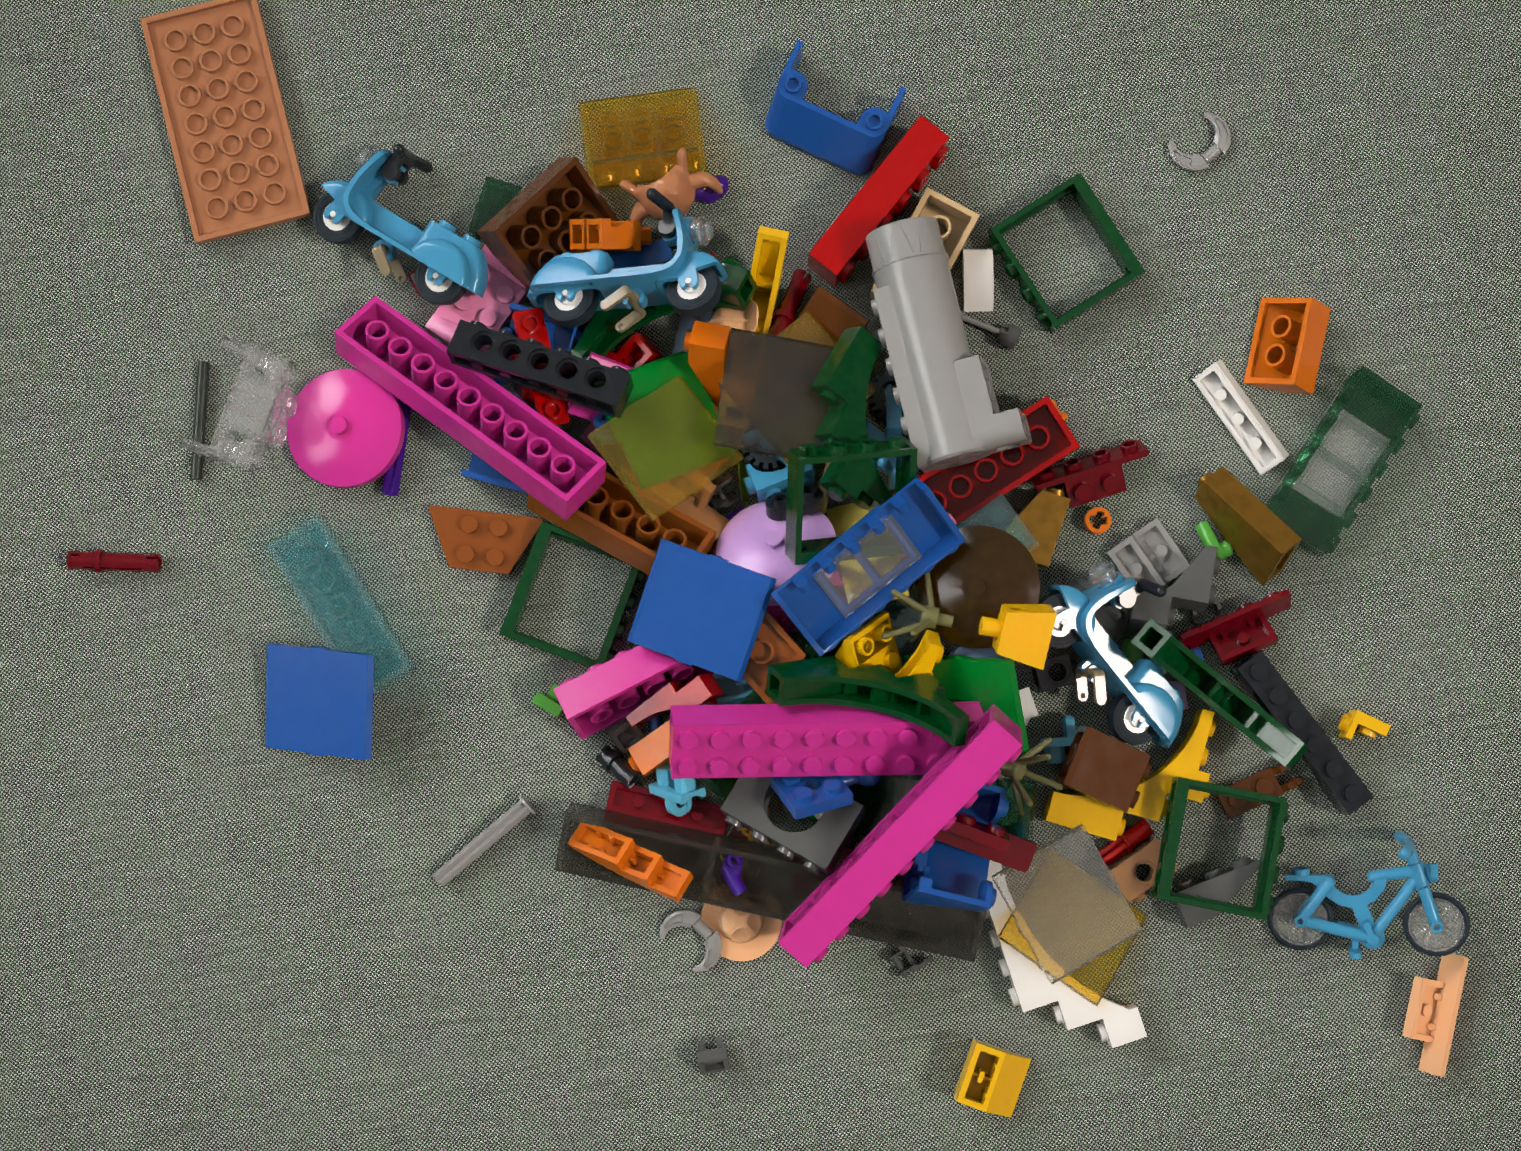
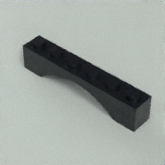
M1262 651L1249 655L1230 670L1248 695L1264 711L1309 746L1301 757L1310 768L1322 791L1340 814L1351 815L1374 797Z

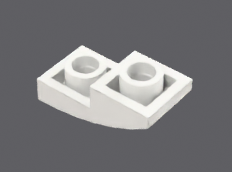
M963 249V311H993V249Z

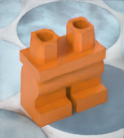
M611 218L569 219L570 250L641 251V245H651V227H641L640 220L611 221Z

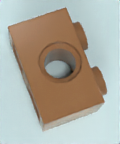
M1149 838L1136 847L1134 852H1129L1103 870L1124 901L1129 903L1133 900L1134 903H1138L1150 894L1148 889L1154 884L1161 845L1158 838ZM1145 863L1149 868V875L1146 879L1139 880L1135 874L1136 868L1140 864Z

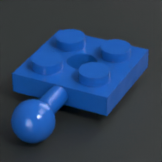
M880 775L771 777V787L795 820L853 804V793L847 786L858 783L867 787L873 786L879 781Z

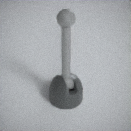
M961 311L963 321L998 334V339L1004 347L1011 350L1015 349L1022 332L1021 327L1008 324L999 329L966 316Z

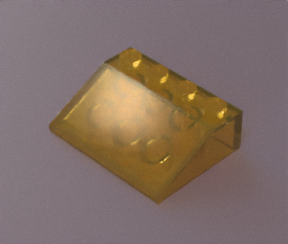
M695 87L579 102L586 169L598 190L620 187L619 184L623 180H628L632 184L637 185L653 183L661 179L677 164V151L681 148L686 149L689 173L707 172Z

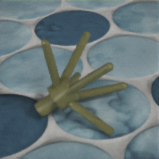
M930 572L924 574L928 605L923 606L896 589L891 591V594L898 598L894 599V601L920 613L921 616L920 621L882 634L883 639L910 632L911 635L908 637V640L912 642L927 627L935 629L936 625L952 628L954 616L939 613L940 608L934 605Z
M1051 737L1039 743L1013 763L1009 764L1006 762L1000 768L1001 774L1011 780L1015 803L1020 816L1024 815L1021 796L1029 807L1033 806L1032 800L1019 781L1023 776L1058 790L1063 788V785L1026 770L1027 764L1051 759V754L1034 756L1052 743L1053 739Z

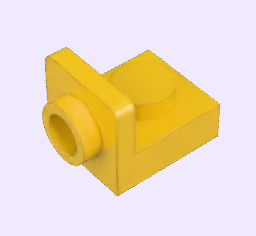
M1350 710L1348 714L1345 713L1339 722L1338 729L1341 731L1338 737L1343 740H1351L1356 728L1359 727L1358 733L1375 739L1376 735L1387 736L1391 725L1359 710Z

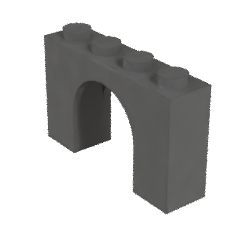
M771 777L739 778L720 808L724 816H726L724 821L738 830L743 826L752 831L750 836L764 845L769 841L778 846L776 851L784 857L792 860L795 856L804 861L803 867L816 875L823 872L829 876L866 814L864 805L853 800L851 805L824 812L819 821L807 830L787 832L777 828L769 819L768 805L774 793L771 787Z

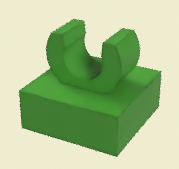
M553 684L547 696L537 692L532 703L560 718L563 710L553 690L558 685Z

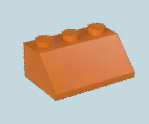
M1261 297L1243 383L1283 393L1313 395L1331 308L1314 298Z

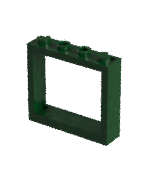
M1078 173L992 227L987 235L989 238L987 243L990 249H993L995 255L1000 254L1005 262L1003 265L1005 272L1010 279L1017 280L1021 287L1019 292L1028 305L1032 303L1037 311L1035 314L1037 321L1043 329L1048 328L1051 333L1139 279L1145 272L1081 173ZM1071 194L1124 276L1056 318L1003 236Z
M891 436L888 440L882 441L864 438L860 439L859 443L832 441L829 445L825 446L806 443L801 444L799 448L788 449L785 554L794 565L806 564L838 538L802 540L805 465L896 457L895 495L916 478L918 449L902 436ZM883 532L879 535L874 533L860 544L861 550L867 558L906 554L890 532ZM849 553L841 560L855 559V557Z
M542 521L499 634L589 668L596 664H603L613 659L616 655V651L612 650L616 639H622L627 623L622 622L626 611L632 612L637 599V595L633 594L636 583L642 584L646 574L634 567L631 568L597 660L518 632V627L552 537L623 562L571 532Z
M1173 777L1151 897L1267 920V914H1270L1271 906H1274V897L1271 896L1272 885L1276 884L1279 878V866H1276L1278 853H1282L1285 844V837L1281 834L1283 823H1287L1289 819L1288 798ZM1189 789L1270 805L1252 907L1171 892Z

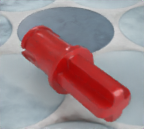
M1142 818L1138 823L1123 832L1122 836H1118L1116 841L1112 840L1099 849L1096 854L1102 864L1108 866L1128 851L1130 853L1134 852L1133 848L1155 833L1148 822Z

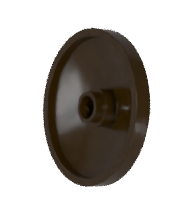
M974 525L962 527L959 530L966 541L959 545L954 553L947 555L939 561L930 571L935 607L940 608L939 613L954 616L952 628L936 625L934 630L946 640L962 647L990 648L993 647V637L979 635L978 633L981 617L998 619L1002 604H1038L1041 592L1039 570L1029 550L1011 534L990 526ZM924 574L917 579L918 602L923 606L928 605Z

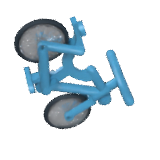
M1401 830L1394 833V839L1402 845L1398 856L1402 860H1407V866L1368 872L1367 879L1369 882H1372L1370 888L1361 894L1355 895L1346 894L1337 889L1335 878L1331 874L1310 873L1309 867L1293 866L1291 867V872H1285V881H1307L1313 883L1316 887L1313 890L1303 887L1284 890L1274 898V906H1271L1270 914L1267 915L1270 931L1282 945L1295 950H1309L1319 946L1327 939L1329 934L1352 939V943L1348 944L1349 958L1362 959V949L1359 941L1368 949H1377L1383 945L1385 941L1384 931L1416 889L1419 897L1414 899L1406 908L1402 925L1406 939L1419 952L1435 957L1454 953L1462 947L1469 936L1470 919L1466 909L1457 899L1444 893L1431 892L1430 882H1438V864L1423 863L1418 856L1413 839ZM1408 878L1377 921L1374 922L1368 904L1375 901L1385 890L1387 881ZM1325 897L1338 905L1352 908L1359 926L1334 920L1333 912Z

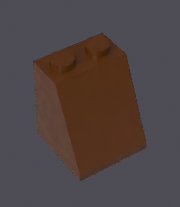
M819 286L789 331L784 347L777 349V356L780 357L779 362L791 371L796 368L805 374L803 379L812 385L844 329L862 326L867 330L869 320Z
M1078 726L1055 782L1117 810L1128 812L1129 807L1133 809L1138 801L1140 792L1137 791L1141 779L1145 781L1149 775L1152 764L1148 761L1151 755L1092 727Z

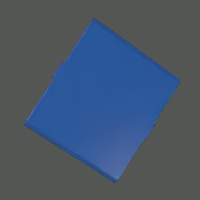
M661 538L627 641L673 657L674 660L682 664L695 665L742 682L777 579L728 562L729 560L721 556L708 555Z
M267 643L265 747L305 752L315 756L328 755L372 760L374 655L332 650L322 646L306 647Z

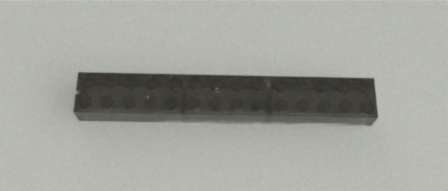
M574 802L570 803L565 812L554 869L555 871L651 891L569 847L567 843L581 822L604 827L632 838L636 845L662 855L663 859L668 863L690 871L693 879L683 894V899L785 921L828 876L823 872L816 875L803 867L804 861L795 856L792 860L784 857L776 851L778 848L776 846L764 845L758 842ZM726 854L743 858L741 878L748 890L737 897L734 896L721 874ZM841 860L837 861L833 870L842 862ZM897 874L890 881L892 886L888 892L881 898L876 896L869 903L871 905L869 911L860 920L855 917L848 925L850 927L846 933L848 935L975 962L981 937L980 931L983 929L986 912L904 902L902 900L904 875Z

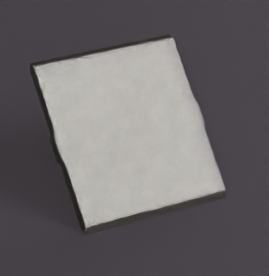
M731 328L724 375L719 385L720 402L713 445L788 458V449L799 448L801 444L810 443L822 446V442L814 435L827 415L830 406L823 403L818 398V394L810 387L834 346Z

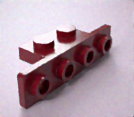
M1126 440L1119 446L1110 449H1097L1091 455L1081 458H1069L1063 464L1048 467L1029 479V482L1036 491L1063 483L1065 497L1071 499L1069 507L1073 508L1127 491L1121 464L1148 456V448L1141 440Z
M1288 589L1282 592H1272L1263 600L1254 604H1244L1237 611L1226 616L1219 615L1200 627H1190L1179 635V641L1190 650L1209 643L1221 665L1230 664L1278 642V637L1266 618L1291 607V593Z
M964 812L956 813L957 819L953 825L946 831L941 829L933 837L937 841L1024 873L1028 871L1037 849L1035 842L1008 833L1005 828L997 824L988 823L986 825L978 822L974 816Z

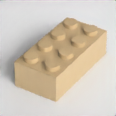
M927 187L911 218L929 216L937 219L944 248L949 256L948 261L951 271L980 215ZM874 283L869 298L872 300L875 299L873 290L877 289L876 283Z

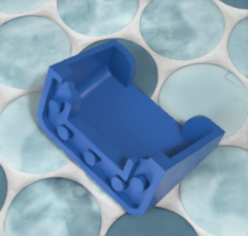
M985 784L977 792L979 795L977 800L968 809L962 807L957 812V814L959 812L970 814L976 818V821L986 825L988 823L995 824L1001 817L1004 818L1007 815L1009 809V800L1006 799L1007 788L995 785L987 786ZM935 840L928 851L924 854L919 852L912 859L914 861L913 865L904 874L902 900L904 902L986 912L994 906L997 890L993 888L992 881L987 880L990 860Z

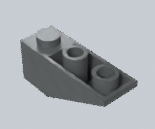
M1248 856L1240 857L1231 861L1232 867L1222 871L1220 867H1216L1203 872L1204 878L1194 882L1192 878H1188L1175 883L1176 889L1171 890V892L1228 903L1256 871L1260 861L1256 859L1249 860ZM1173 902L1182 926L1187 928L1217 917L1220 911Z

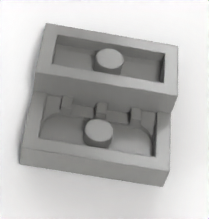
M1158 517L1107 551L1124 577L1144 578L1163 586L1182 574L1191 564Z

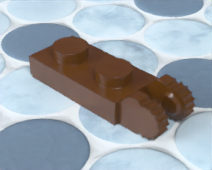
M1278 764L1272 768L1266 767L1227 787L1279 797L1284 795L1283 792L1303 784L1304 781L1301 776H1296L1279 785L1275 775L1289 770L1282 764ZM1216 795L1229 820L1262 805V803Z

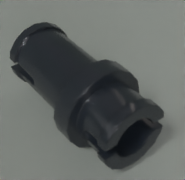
M609 745L604 746L596 755V760L602 764V769L607 773H612L627 789L633 787L640 779V774L623 760L624 756L619 751H614Z

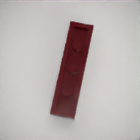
M612 780L605 812L723 839L726 822L724 821L726 816L720 810V805L692 799L690 811L681 817H677L667 812L665 799L651 794L648 788L634 785L627 789L622 782Z

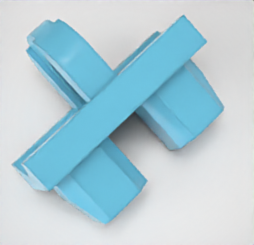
M1065 715L1063 717V737L1052 738V743L1045 747V754H1051L1052 756L1050 760H1047L1048 764L1064 762V746H1070L1075 736V720L1072 715ZM1040 738V743L1047 738Z
M669 764L657 767V782L649 784V792L664 798L667 812L677 817H681L690 811L693 796L701 798L706 796L705 787L697 785L695 778L671 779Z

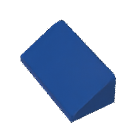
M663 239L651 242V245H642L641 251H623L611 256L614 262V269L655 265L673 258L671 248L665 244Z

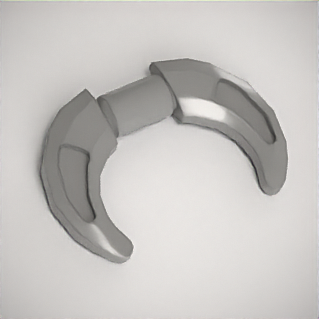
M1208 112L1203 115V118L1214 127L1215 136L1213 146L1201 155L1182 153L1178 150L1173 140L1169 141V155L1177 166L1184 170L1199 172L1209 168L1208 164L1220 154L1225 155L1230 147L1231 134L1227 123L1218 115Z
M690 909L677 910L666 917L661 925L659 937L664 939L668 931L677 926L688 928L693 926L706 939L704 942L706 954L704 960L694 966L692 970L696 973L707 971L717 963L721 956L722 939L717 930L713 932L702 919H699L702 915Z

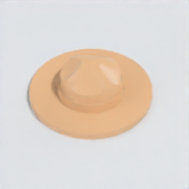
M746 879L742 880L748 890L737 897L734 896L726 882L718 886L706 899L701 912V919L713 932L717 930L722 939L721 956L733 961H749L765 954L777 941L782 925L781 910L774 895L763 885Z

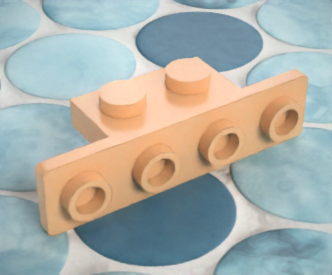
M1454 953L1442 956L1437 980L1414 976L1402 1036L1424 1041L1419 1070L1438 1077H1444L1446 1073L1469 958Z

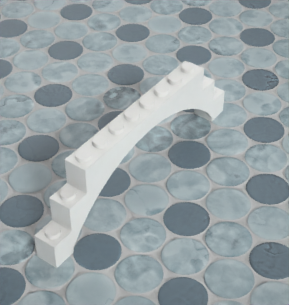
M1029 687L1019 690L1025 727L1031 718L1039 716ZM1000 774L992 785L1001 787L1004 776ZM990 860L987 880L992 881L993 888L997 890V896L994 906L981 913L984 919H990L993 930L988 931L993 947H999L1003 959L998 960L1003 977L1009 976L1012 988L1008 989V993L1013 1007L1019 1006L1022 1012H1026L1056 1002V1006L1052 1007L1057 1024L1063 1023L1067 1030L1100 1020V1023L1096 1024L1102 1042L1107 1041L1108 1045L1112 1048L1147 1037L1137 1006L1134 1004L1123 1006L1081 986L1065 974L1044 953L1018 915L1008 892L1001 864Z

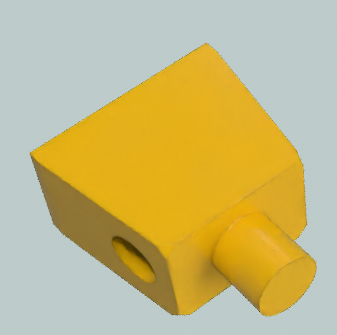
M1002 604L998 619L981 617L978 633L979 635L993 637L992 646L997 654L1043 670L1057 613L1052 605Z

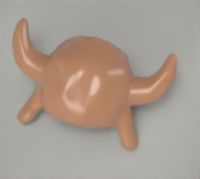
M683 148L677 151V164L661 179L648 185L635 186L628 180H623L619 184L622 189L639 201L632 209L630 220H640L641 227L643 220L649 215L655 219L663 220V210L646 197V192L649 188L659 191L676 208L678 207L683 215L690 211L695 201L697 189L708 187L718 194L723 193L720 182L710 173L701 171L689 173L686 149Z

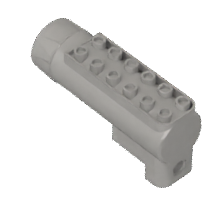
M929 216L907 218L886 224L870 232L865 237L873 268L872 276L877 286V289L873 290L875 299L871 300V306L874 316L876 318L879 317L882 328L878 329L880 342L883 347H887L889 358L885 359L889 375H894L897 387L893 388V395L896 404L902 406L904 416L900 417L901 427L904 435H909L911 443L918 449L917 468L924 472L952 468L983 459L993 453L1032 443L1026 415L1021 413L1018 407L1003 412L999 411L988 364L979 354L971 355L951 276L949 256L944 248L937 219Z

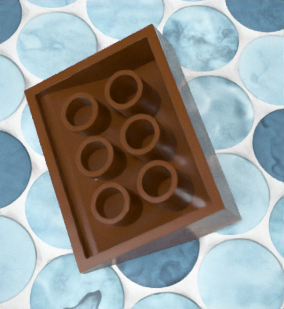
M577 157L557 158L481 227L477 233L492 254L529 290L534 276L553 257L566 252L584 253L591 250H602H570L569 219L611 218V221H619V219Z

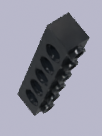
M460 319L446 350L451 363L620 419L634 388L631 374L624 368L619 366H612L610 368L601 365L591 357H584L582 359L573 356L563 348H555L554 350L545 347L535 339L523 340L515 337L514 334L507 330L500 329L495 331L475 320L467 322ZM491 345L490 349L479 351L482 346ZM519 354L517 359L507 360L510 355ZM540 363L548 364L544 369H535ZM569 372L577 373L573 378H563ZM597 381L605 382L600 388L591 387Z

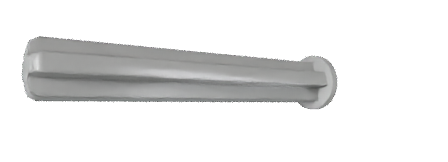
M522 794L519 795L520 800L433 873L435 881L440 886L446 885L530 813L536 814L537 812L532 804Z

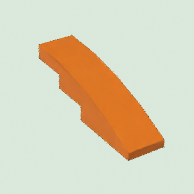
M582 819L567 843L569 847L596 863L679 903L693 879L690 871L668 863L663 859L662 855L636 845L632 838L585 819Z

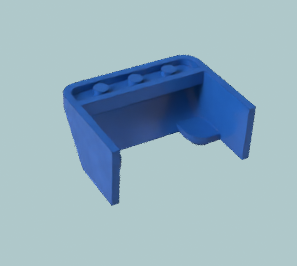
M798 40L781 74L765 119L767 133L778 141L853 175L863 176L868 174L872 170L901 109L906 88L900 87L889 113L879 108H869L861 114L857 124L803 100L807 93L808 82L802 73L796 71L803 57V41Z

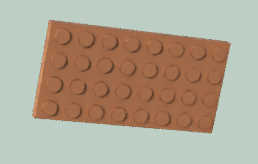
M212 0L141 18L140 22L195 243L201 245L312 216L259 1Z

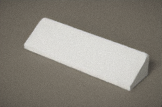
M1218 360L1192 379L1260 475L1289 456L1222 360Z

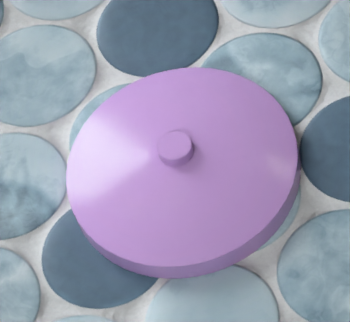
M766 501L753 504L736 514L724 527L716 546V556H721L729 560L728 562L777 579L773 591L807 565H794L785 554L786 521H775L768 518L766 515ZM821 511L803 516L802 540L836 537L831 522ZM826 572L824 573L828 579H829V578L831 577V575H832V573H831V574H827ZM772 596L770 597L768 606H779Z

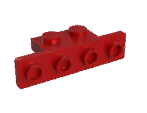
M541 308L516 311L512 314L517 338L523 340L535 339L545 347L551 348ZM519 354L510 355V360L517 359ZM540 363L535 369H544L548 364ZM517 385L520 398L524 399L528 406H535L536 411L553 424L560 426L570 422L565 400Z

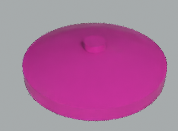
M356 369L333 370L309 382L292 404L287 422L288 444L296 463L314 480L336 488L360 487L381 477L397 459L405 436L404 413L398 398L362 371Z

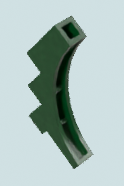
M720 262L726 270L728 278L721 281L722 293L715 307L744 311L758 286L748 269ZM671 304L646 306L644 308L646 311L645 317L623 333L617 332L615 325L634 311L633 308L596 311L591 321L587 323L582 337L572 349L571 354L582 359L588 357L591 352L605 357L620 341L636 329L676 311Z
M862 326L844 329L810 387L818 394V398L823 403L831 406L814 435L823 442V446L829 445L832 441L859 443L860 439L868 438L865 413L867 387L874 362L882 344ZM873 459L830 462L819 481V484L827 490V495L838 502L853 500L857 506L869 512L876 506H881L892 497L882 481Z
M1152 618L1149 619L1131 641L1288 770L1295 765L1309 748L1308 745L1238 690Z
M834 655L775 663L768 666L765 693L779 706L829 704L873 710L917 724L940 736L954 747L965 745L966 734L969 729V716L945 697L946 686L930 673L897 678L882 664L849 669Z

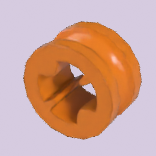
M1102 507L1090 509L1083 518L1084 528L1093 535L1104 533L1110 528L1112 523L1110 513ZM1097 513L1102 515L1101 519H1105V524H1101L1098 529L1092 526L1094 522L1090 523V517L1096 516Z

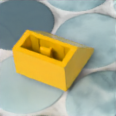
M881 613L845 638L835 657L849 669L882 664L892 674L901 669L903 666L895 637L882 638V634L893 631L889 613Z
M973 1038L953 1095L956 1102L983 1112L1011 1118L1031 1059Z

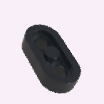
M804 485L803 516L820 511L824 507V493L814 485ZM778 492L766 500V515L775 521H786L787 492Z

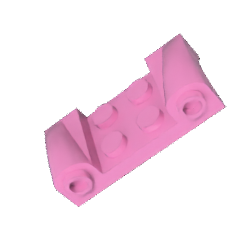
M486 244L482 250L485 251L488 263V281L483 298L467 289L459 301L451 305L439 306L424 326L428 334L447 345L450 344L460 319L467 322L472 320L479 321L486 325L487 328L499 331L514 313L509 309L510 303L520 305L528 294L529 290L492 254ZM484 345L479 351H486L490 349L491 345Z

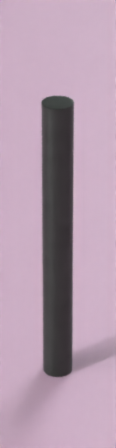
M198 361L191 480H202L210 368V362Z

